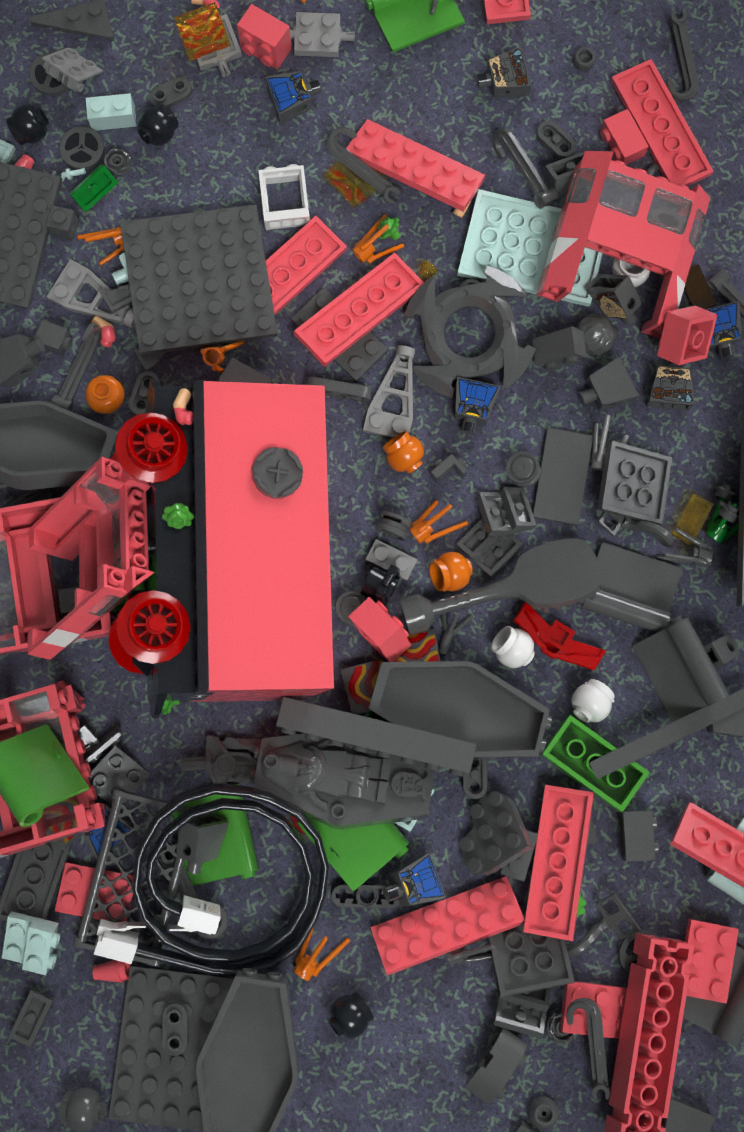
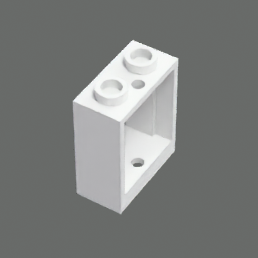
M290 164L282 168L266 167L263 170H259L266 230L305 226L310 221L304 166ZM300 181L303 208L269 212L266 184Z

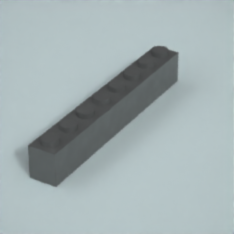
M283 697L276 726L282 727V733L295 735L296 731L306 733L305 738L319 741L320 737L330 739L329 744L343 747L344 743L353 745L352 750L367 753L368 749L377 751L376 756L391 759L393 754L401 756V762L415 765L417 760L425 762V768L437 771L442 766L450 768V774L462 777L464 772L470 773L476 749L475 743Z

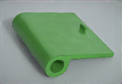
M364 0L367 10H372L392 53L465 24V20L454 0H438L433 15L430 14L433 0Z
M47 724L0 742V794L20 826L28 827L35 824L42 817L44 808L89 790L88 784Z
M215 794L187 802L184 806L193 807L220 798L244 800V798ZM223 809L213 812L212 814L229 821V825L218 857L215 860L204 862L200 874L187 872L192 886L241 875V879L256 876L255 871L259 870L247 811ZM179 811L173 812L174 818L176 819V818L179 817L183 812H179ZM185 860V863H184V868H185V870H186L187 864H188V861H186V860Z
M308 817L320 832L328 862L353 892L394 856L399 859L409 850L406 847L409 841L393 823L335 829ZM298 822L297 824L299 825V827L304 831V833L316 846L313 837L308 833V831L303 827V825L300 822Z

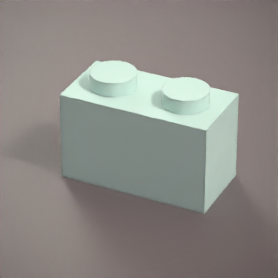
M131 93L86 98L87 119L92 129L97 131L137 126L135 105Z

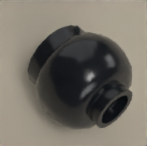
M30 104L17 107L13 111L12 116L6 120L12 136L20 145L40 142L46 136L47 125L49 124L41 108L36 109Z
M163 104L149 107L138 118V134L147 144L155 146L165 145L172 139L175 130L178 128L177 118Z
M354 992L350 996H341L332 1003L329 1011L331 1018L328 1022L339 1037L344 1035L346 1038H356L366 1031L368 1023L374 1019V1016L363 998L357 992Z

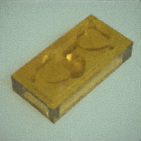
M692 493L671 535L692 546L694 543L676 533L675 528H679L697 538L713 503Z

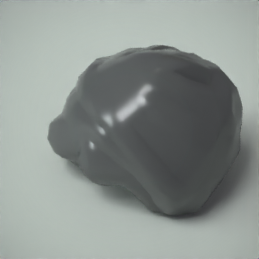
M589 314L583 317L575 326V328L584 331L586 353L592 356L608 352L619 336L618 329L611 324V321L599 314Z

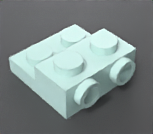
M11 911L7 919L2 959L23 963L22 970L46 975L49 969L54 968L57 960L54 949L57 948L60 941V933H57L59 923Z

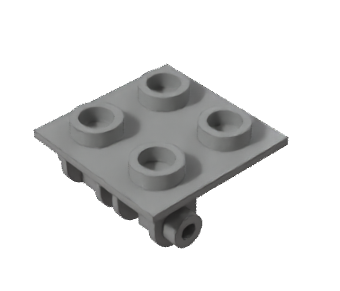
M65 48L42 57V60L45 61L43 65L45 72L56 80L61 81L62 84L74 92H81L84 89L83 80L103 72L94 62L86 60L72 48Z

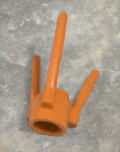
M386 214L352 248L353 253L361 263L367 261L371 264L376 259L404 247V244H399L375 255L373 254L376 249L372 243L389 228L388 225H385L372 236L378 229L380 221L385 220L387 217Z
M121 227L77 236V239H85V242L112 237L115 246H121L99 261V265L105 264L124 251Z
M245 341L235 342L220 348L205 346L204 349L200 350V353L203 354L204 362L212 366L213 371H218L222 374L224 369L219 365L224 361V353L245 344Z
M435 500L412 523L413 526L409 531L419 544L423 541L428 544L438 537L467 526L468 522L464 521L431 535L430 533L433 532V529L430 525L452 508V505L449 504L426 521L424 519L438 504V501Z
M312 928L298 956L294 960L296 966L293 971L306 981H309L312 976L317 977L321 969L350 942V939L346 938L316 966L318 962L315 959L327 942L328 937H323L311 956L306 954L304 957L313 932Z

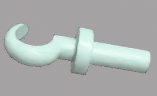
M67 168L66 172L61 173L62 182L66 177L68 180H71L73 176L86 174L85 168L77 170Z

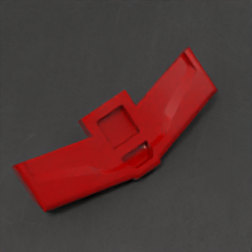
M526 602L523 603L513 620L531 636L533 641L541 648V652L551 659L557 658L595 671L606 652L604 649L572 640L576 633L574 630L556 619L550 626Z

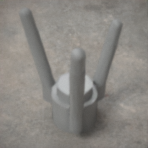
M610 415L605 417L599 450H597L599 425L598 423L594 424L590 462L591 468L603 471L606 456L604 448ZM625 435L620 443L626 444L629 436Z

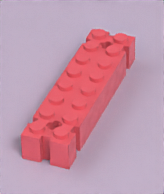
M636 933L633 953L637 954L638 958L637 964L631 963L609 1099V1105L614 1108L613 1114L606 1117L604 1132L666 1131V1128L661 1126L662 1118H668L690 976L685 974V966L692 963L693 944L678 939L659 938L653 935Z

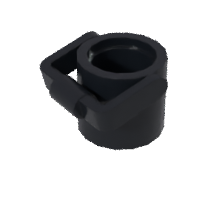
M390 565L388 571L384 572L373 567L360 593L376 602L379 600L386 606L401 578L400 569Z

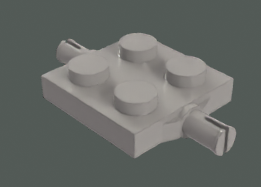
M202 6V11L199 7L197 9L198 14L207 12L206 7ZM227 14L220 16L221 22L217 31L224 27L226 36L221 44L218 45L219 47L215 48L214 51L207 52V54H197V52L193 51L201 71L218 66L222 77H226L225 72L227 76L231 74L227 63L242 57L241 49ZM210 18L199 27H189L196 31H203L208 26ZM215 30V32H213V35L210 36V39H205L206 41L203 40V42H199L197 40H194V42L201 45L209 44L213 40L215 33L217 31ZM188 34L189 41L192 45L193 38Z
M296 12V24L293 30H290L291 39H293L295 44V56L338 57L342 41L355 42V32H342L340 14Z

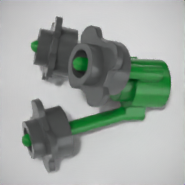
M730 484L714 487L717 490L714 496L720 500L711 520L706 525L708 529L705 533L719 543L723 539L728 541L731 535L739 529V523H737L727 531L729 526L725 524L727 520L734 523L739 518V506L732 502L739 495L734 492L735 488L731 487ZM719 514L723 517L721 520L717 519Z

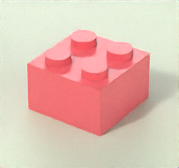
M251 4L237 24L240 47L246 55H253L259 58L265 66H272L278 70L292 49L290 27Z
M698 306L668 311L664 319V328L659 340L657 356L677 365L706 359L718 314Z
M368 597L348 616L359 633L388 662H394L411 646L407 639L409 633L403 628L404 625L396 616L391 617L388 609L379 600L375 603Z

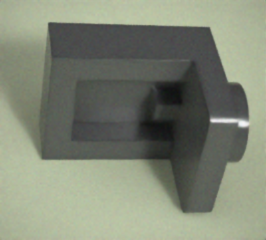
M451 454L444 461L439 459L433 464L430 477L437 483L454 469L463 479L467 474L465 469L467 465L460 457L455 458Z

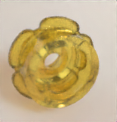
M423 260L421 265H417L420 268L418 273L427 280L439 271L426 260Z

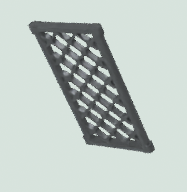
M120 788L113 789L111 797L113 798L112 807L78 935H75L73 946L95 950V943L87 941L88 936L97 934L98 926L92 921L94 912L103 910L111 922H116L124 916H127L131 922H135L131 912L138 909V906L127 909L122 901L124 896L133 893L132 882L128 874L133 872L134 868L125 871L119 859L131 854L135 860L136 855L134 851L138 848V845L131 847L125 836L136 830L142 837L144 834L140 829L141 826L151 822L154 817L147 804L164 807L169 803L168 801L128 792ZM127 798L141 803L129 809L123 803V800ZM182 805L176 811L184 813L190 806ZM139 807H144L149 815V819L138 824L132 816V811ZM172 814L169 815L172 821L175 820ZM129 816L134 824V828L124 833L120 828L116 827L118 819ZM160 827L157 829L158 834L154 835L151 840L160 836L163 831ZM121 839L127 846L128 851L120 856H116L110 850L113 841ZM167 841V848L161 851L160 855L167 851L171 852L176 857L174 866L164 868L157 858L156 862L161 871L154 876L156 878L164 875L169 880L168 889L162 890L167 898L175 901L185 860L177 855L175 849L178 843L170 844ZM148 844L147 847H148L149 851L151 852L152 848H151L150 844ZM148 859L142 862V873L145 876V878L146 871L144 870L143 865L147 863ZM116 863L122 875L111 880L104 874L106 865ZM121 878H125L131 889L123 894H118L113 883ZM145 880L144 882L140 883V885L143 886L147 884V881ZM110 887L116 896L115 899L108 903H103L98 898L100 889ZM150 897L149 899H147V900H145V901H146V903H148V902H150L151 900H153L154 898H153V897ZM117 901L124 909V913L117 918H113L107 910V906ZM162 909L161 913L153 916L156 919L160 918L159 923L167 931L171 913ZM139 928L129 930L139 933L142 939L141 943L151 945L150 943L153 942V946L162 948L163 943L156 935L146 939ZM134 955L133 958L134 961L159 967L161 961Z

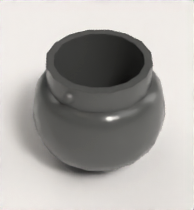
M82 1087L76 1090H68L61 1100L59 1120L62 1124H66L76 1132H88L103 1121L106 1105L100 1093L92 1088Z

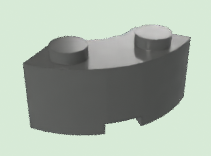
M502 1028L492 1039L484 1055L473 1068L465 1088L488 1105L495 1098L501 1099L507 1090L506 1083L516 1067L520 1069L526 1061L527 1056L524 1053L528 1044L509 1030Z

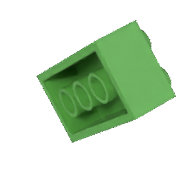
M571 715L565 717L546 744L544 752L539 754L589 792H594V796L616 812L624 811L650 773L634 761L597 779L590 766V762L617 748Z

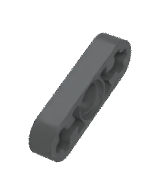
M307 377L305 385L324 386L325 396L359 402H369L372 389L367 386L318 377Z
M347 884L336 886L332 892V900L339 907L395 908L400 905L398 899L394 900V903L391 904L385 898H381L382 904H376L378 900L376 889H382L381 894H383V888L390 885L362 884L358 887L356 893L358 903H352L353 898H346L343 903L340 902V898H336V893H340L341 889H345V892L348 894H353L352 889ZM364 889L373 891L374 899L372 902L364 903L360 899V893Z

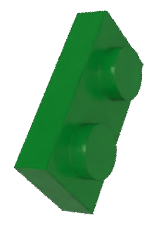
M101 164L75 187L69 195L82 211L87 212L118 182L106 166Z

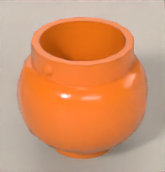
M100 375L93 378L87 384L85 390V399L89 407L100 414H111L117 411L122 406L125 398L121 383L108 375Z
M406 430L393 437L382 448L386 453L385 457L388 465L397 472L406 471L411 473L423 463L421 461L424 456L422 443L418 438L410 436Z
M446 552L439 556L437 560L434 559L429 566L430 579L434 587L438 591L444 592L463 589L469 583L473 572L470 561L458 552Z

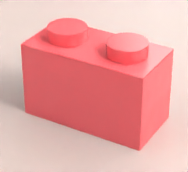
M628 109L603 121L600 135L602 140L609 144L610 151H613V160L622 161L627 165L645 156L649 146Z

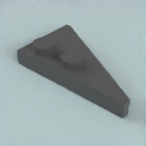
M96 0L29 17L30 23L40 28L47 29V27L60 29L61 32L76 35L83 34L91 38L98 36L107 38V41H115L104 0Z

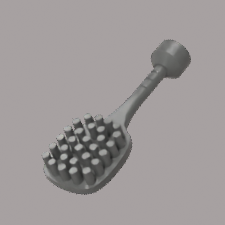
M576 538L561 539L528 550L517 559L515 569L511 575L491 585L434 602H430L429 599L420 594L401 598L400 601L409 633L413 635L429 630L437 615L491 600L520 598L534 610L542 608L544 613H548L550 608L558 611L561 610L562 606L572 607L573 603L576 602L583 604L587 598L590 600L596 598V593L601 587V573L597 558L585 541Z

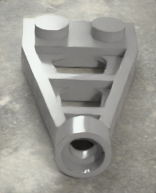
M70 259L47 295L48 300L69 311L92 317L97 315L104 320L127 325L132 329L136 327L133 308L130 306L113 314L98 309L103 300L100 292L111 289L90 269ZM84 284H90L97 291V295L92 303H83L76 300V296Z
M403 345L397 347L396 357L368 408L363 432L387 438H393L405 430L410 434L413 422L412 360L414 359L415 349ZM396 373L406 377L405 389L403 391L390 388V383ZM393 395L402 399V413L400 415L382 411L381 407L387 396Z

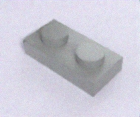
M376 539L365 561L385 571H388L390 565L396 566L400 569L401 579L408 581L418 559Z

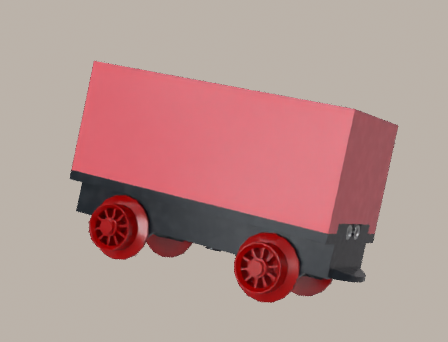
M150 380L147 390L146 412L138 414L124 423L117 434L116 451L110 459L119 462L125 472L135 479L148 482L151 486L146 491L149 571L154 573L147 578L146 590H134L127 596L126 604L111 626L108 638L111 655L118 665L129 672L144 674L147 677L148 701L151 717L153 718L159 717L165 701L283 700V697L304 700L333 689L325 387L319 385L193 381L190 388H184L191 392L186 410L193 412V423L191 425H181L176 420L173 402L179 390L183 388L161 387L157 380ZM271 447L292 451L299 458L303 466L301 485L292 495L281 499H273L263 495L256 488L252 480L251 469L255 459L262 451ZM111 487L119 497V489ZM175 503H182L188 506L189 511L194 514L191 526H184L182 529L169 527L167 521L162 518L163 513H165L164 508Z

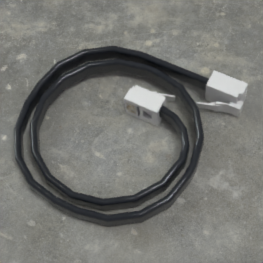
M212 783L182 792L156 812L142 836L136 851L132 891L143 922H111L100 919L94 955L132 964L134 955L206 974L235 977L238 970L242 971L243 968L255 969L258 971L257 973L276 968L302 947L319 917L325 899L329 863L319 830L298 806L270 792L253 787ZM215 794L251 798L271 804L296 817L313 837L321 862L318 888L310 913L295 938L272 956L246 964L233 963L269 953L294 933L310 906L314 876L304 839L284 815L257 801L220 798L190 807L163 829L148 855L146 881L151 896L162 909L178 916L177 925H170L169 931H200L207 934H216L221 918L220 905L183 895L181 904L167 898L158 887L154 876V867L166 842L171 835L193 818L223 809L254 812L280 825L300 851L305 868L302 899L288 923L263 942L237 950L204 948L193 945L164 929L148 910L140 885L143 857L160 823L185 803ZM147 925L163 944L184 954L138 942L139 933L129 930L132 928H146Z

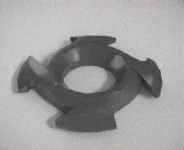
M487 266L484 272L487 277L486 282L452 288L437 296L436 276H431L417 289L410 299L404 317L413 319L415 316L421 317L426 351L431 363L434 365L413 366V372L429 388L449 398H453L455 389L452 387L453 381H457V377L465 379L485 377L499 372L503 367V387L508 389L521 378L530 365L536 350L535 347L530 345L524 348L518 346L513 311L506 299L507 297L526 298L527 292L515 279L503 271ZM466 308H475L485 312L495 325V338L491 347L485 353L472 358L462 357L451 351L446 344L444 336L445 327L450 317L459 310Z

